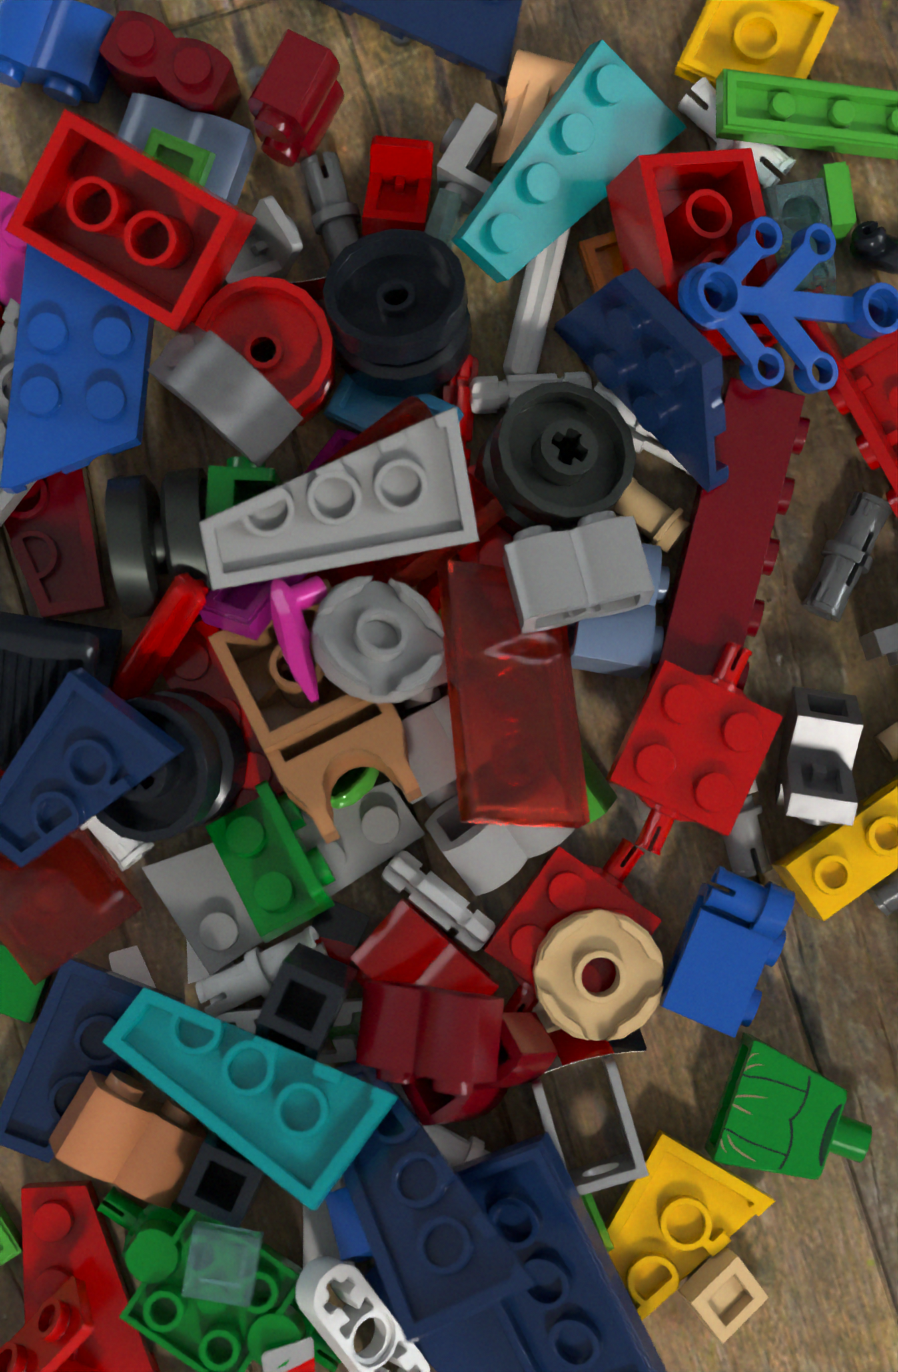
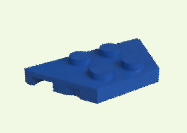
M28 243L0 488L6 493L12 494L28 490L27 484L62 471L66 475L86 467L98 456H114L142 445L149 378L148 368L150 367L155 320Z

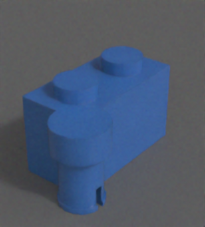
M719 865L710 881L729 889V893L712 885L702 883L663 977V990L659 1005L735 1038L740 1024L748 1027L757 1013L762 991L755 989L764 965L774 966L781 954L786 939L784 928L793 909L795 892L771 881L765 886L730 872L725 867Z

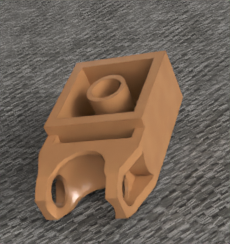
M325 579L323 583L328 595L333 588L328 579ZM320 603L302 611L304 621L310 633ZM273 620L257 641L226 630H221L208 637L280 784L289 799L315 821L326 844L340 838L334 825L331 796L332 789L337 780L347 771L359 767L375 768L386 774L390 781L403 791L408 802L422 796L420 787L410 768L408 741L405 730L393 704L372 703L350 696L328 680L314 658L311 638L309 648L315 667L319 699L314 702H310L298 682H295L294 675L280 648Z

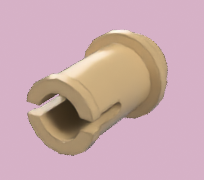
M633 476L631 483L622 496L610 508L611 511H615L621 517L634 516L638 531L651 540L650 544L661 546V549L667 554L680 541L691 525L690 522L682 517L685 510L679 507L674 511L641 486Z

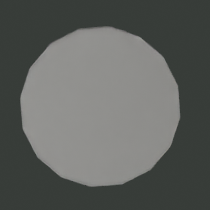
M357 576L336 585L320 603L310 633L314 658L328 680L350 696L372 703L402 702L421 693L437 673L444 656L442 622L428 600L407 584L392 579L386 584L380 581H371L373 576Z

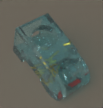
M823 177L766 187L762 192L766 216L774 219L782 231V245L775 253L778 266L792 252L791 240L798 230L814 223H823L831 229ZM810 236V246L817 254L816 242ZM834 256L827 261L817 264L793 291L835 295L837 283Z

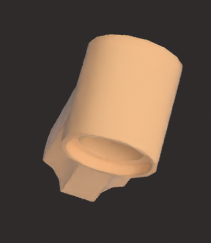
M520 49L517 50L506 88L504 106L507 108L492 155L491 171L499 174L576 64Z

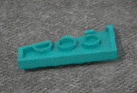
M601 39L589 45L451 241L496 283L507 281L607 196L606 186L638 155L657 154L685 130L687 126Z
M145 987L102 1041L312 1211L318 1209L399 1098V1096Z

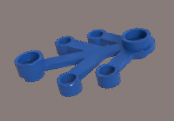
M761 216L740 227L737 234V246L720 265L711 262L701 263L692 267L683 275L678 288L680 309L685 318L696 328L705 331L717 329L741 358L739 373L743 383L748 388L761 390L778 384L784 376L785 364L777 350L765 347L741 314L758 316L795 362L793 369L794 381L802 392L814 394L828 390L837 382V363L830 354L820 351L797 320L847 324L853 333L863 338H877L898 329V291L892 285L882 282L859 289L852 297L793 291L817 264L829 260L835 252L836 239L834 233L823 223L811 224L798 230L793 235L791 240L792 252L760 287L743 286L741 281L758 260L775 254L782 245L783 236L778 223L771 217ZM756 230L763 236L764 247H761L756 240ZM810 236L816 242L817 254L810 246ZM704 290L710 297V305L705 299ZM759 359L766 367L765 378L758 371ZM813 364L818 368L819 381L815 380L813 376Z

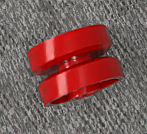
M251 276L225 285L205 302L195 324L205 332L212 331L226 342L303 417L296 427L307 423L324 408L336 385L338 357L325 313L306 290L282 278ZM267 349L276 350L274 357L267 362L255 360L257 355L265 358Z

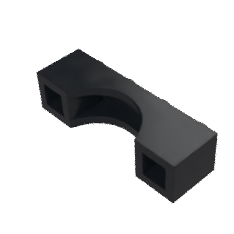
M298 943L286 956L279 968L256 1020L255 1035L318 1061L358 970ZM210 1129L200 1147L177 1202L238 1231L254 1204L267 1174Z

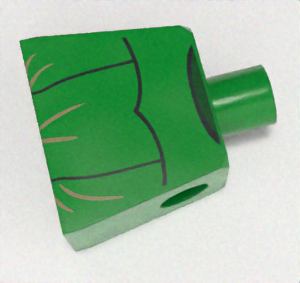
M743 1032L704 1148L714 1161L722 1164L817 1180L822 1175L829 1152L858 1163L862 1162L870 1146L872 1126L842 1115L847 1100L848 1091L753 1035Z

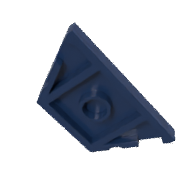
M637 268L615 277L555 323L554 330L590 367L596 374L599 382L605 388L610 389L635 415L642 428L651 432L707 493L727 482L729 466L716 460L714 442L715 436L726 431L725 406L721 399V387L723 385L722 354Z

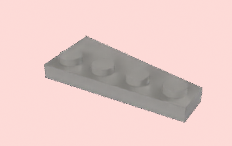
M452 407L199 521L212 590L479 541L456 407Z
M391 781L373 787L353 805L341 809L333 808L334 825L340 835V838L326 844L315 821L304 811L301 813L307 825L297 830L306 850L308 851L318 846L336 879V881L326 886L330 896L336 894L425 835V832ZM214 843L142 867V870L209 975L214 974L263 941Z

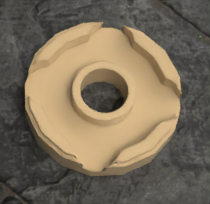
M598 908L574 912L552 926L538 946L532 973L536 997L554 1024L575 1038L595 1041L605 1039L610 1041L624 1038L645 1025L660 1003L663 990L662 969L664 967L661 952L647 930L622 913ZM595 958H608L614 964L616 971L613 984L603 992L595 993L586 990L581 980L585 965Z

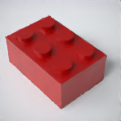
M64 109L5 230L172 330L182 332L191 321L195 324L205 302L220 290L257 218L91 119Z
M752 148L638 155L606 186L624 273L637 268L682 315L683 313L678 301V288L683 275L689 269L701 263L711 262L720 265L737 246V234L740 227L758 217L766 216ZM756 230V240L761 247H764L763 236ZM775 254L758 260L741 281L742 285L760 287L778 267ZM704 290L705 299L710 305V297ZM741 314L765 347H771L778 342L758 316ZM696 328L722 354V361L741 359L717 329L705 331Z

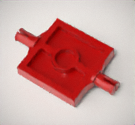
M726 642V647L712 676L696 675L667 660L659 662L605 779L634 793L647 807L651 808L634 844L660 856V851L675 820L696 822L712 831L729 837L783 719V716L750 701L736 687L746 663L752 655L749 649H740L741 645Z
M622 837L620 844L602 869L598 866L582 863L558 845L551 849L495 928L489 940L482 947L484 952L507 967L520 984L504 1006L503 1013L532 1012L538 1004L539 1000L536 997L532 973L538 946L552 926L574 912L600 908L622 913L647 930L650 936H652L662 920L636 902L627 887L622 884L641 856L645 854L641 849ZM603 957L589 961L583 968L581 975L584 988L595 993L603 992L610 988L616 976L615 966L610 959Z

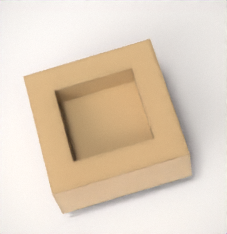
M726 1246L714 1257L711 1256L677 1290L706 1329L722 1344L769 1298L741 1259Z

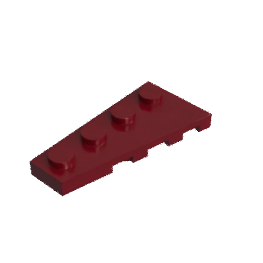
M86 467L66 475L60 471L37 480L5 520L4 526L11 539L10 545L41 616L47 619H57L110 609Z

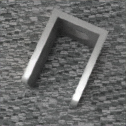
M612 1055L601 1056L600 1059L628 1152L567 1170L580 1196L649 1176L617 1065ZM540 1077L531 1081L544 1129L545 1132L549 1133L565 1165Z

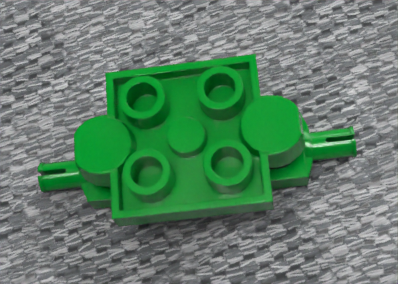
M114 1186L112 1187L97 1211L129 1231L125 1238L121 1256L125 1258L129 1272L141 1282L119 1318L197 1372H245L252 1360L262 1365L261 1357L264 1353L306 1338H313L315 1361L329 1370V1372L336 1371L338 1364L341 1363L340 1359L297 1304L295 1292L297 1280L303 1270L301 1267L242 1226L237 1231L193 1209L188 1213L175 1203H172L169 1209L151 1203L143 1209L117 1191ZM288 1359L286 1362H284L277 1368L287 1365L290 1359Z

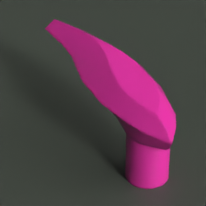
M318 576L311 577L290 587L284 580L275 578L271 584L270 609L277 639L296 681L310 702H314L319 699L317 678L309 648L310 632L304 621L302 611L321 603L327 596V590L323 581Z

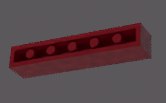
M730 377L722 390L721 399L725 406L726 431L714 437L716 460L729 466V477L726 483L708 493L698 483L689 518L691 525L685 534L662 625L664 629L663 648L657 664L652 665L647 688L659 662L662 660H667L696 675L712 676L727 641L741 645V649L744 646L746 635L750 637L756 636L765 605L764 600L756 599L761 574L771 575L780 545L779 539L771 538L776 514L783 516L786 514L795 485V479L786 477L791 454L800 455L809 430L810 418L801 416L805 396L772 387L753 390L748 388L742 380ZM748 661L736 685L742 692L744 691L749 672Z

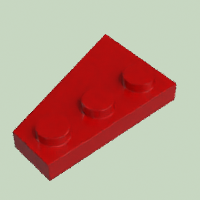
M92 1181L39 1182L24 1185L21 1188L25 1324L36 1314L41 1305L51 1298L70 1277H76L85 1281L94 1329L90 1336L67 1360L88 1366L100 1372H160L154 1352H149L144 1335L119 1318L133 1295L129 1296L116 1260L118 1253L104 1214L97 1211L100 1203Z

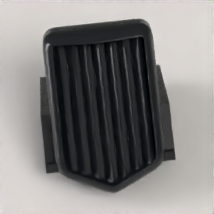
M0 611V769L6 772L69 671L83 668L111 690L122 649V630Z

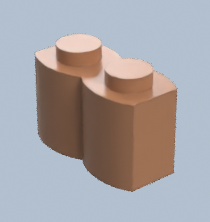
M112 1070L107 1077L100 1073L89 1071L49 1138L54 1156L86 1175L113 1183L139 1199L169 1209L185 1183L200 1147L207 1136L203 1127L198 1122L199 1119L171 1097H167L165 1102L162 1103L143 1096L146 1088L136 1079L123 1072Z

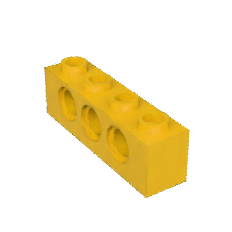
M898 774L858 802L852 826L830 823L772 864L788 889L795 892L796 900L808 917L823 921L827 920L898 869Z

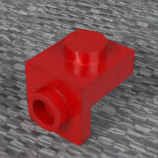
M380 135L372 137L370 146V175L362 215V235L365 236L389 229L418 230L426 233L433 180L434 144L431 141Z

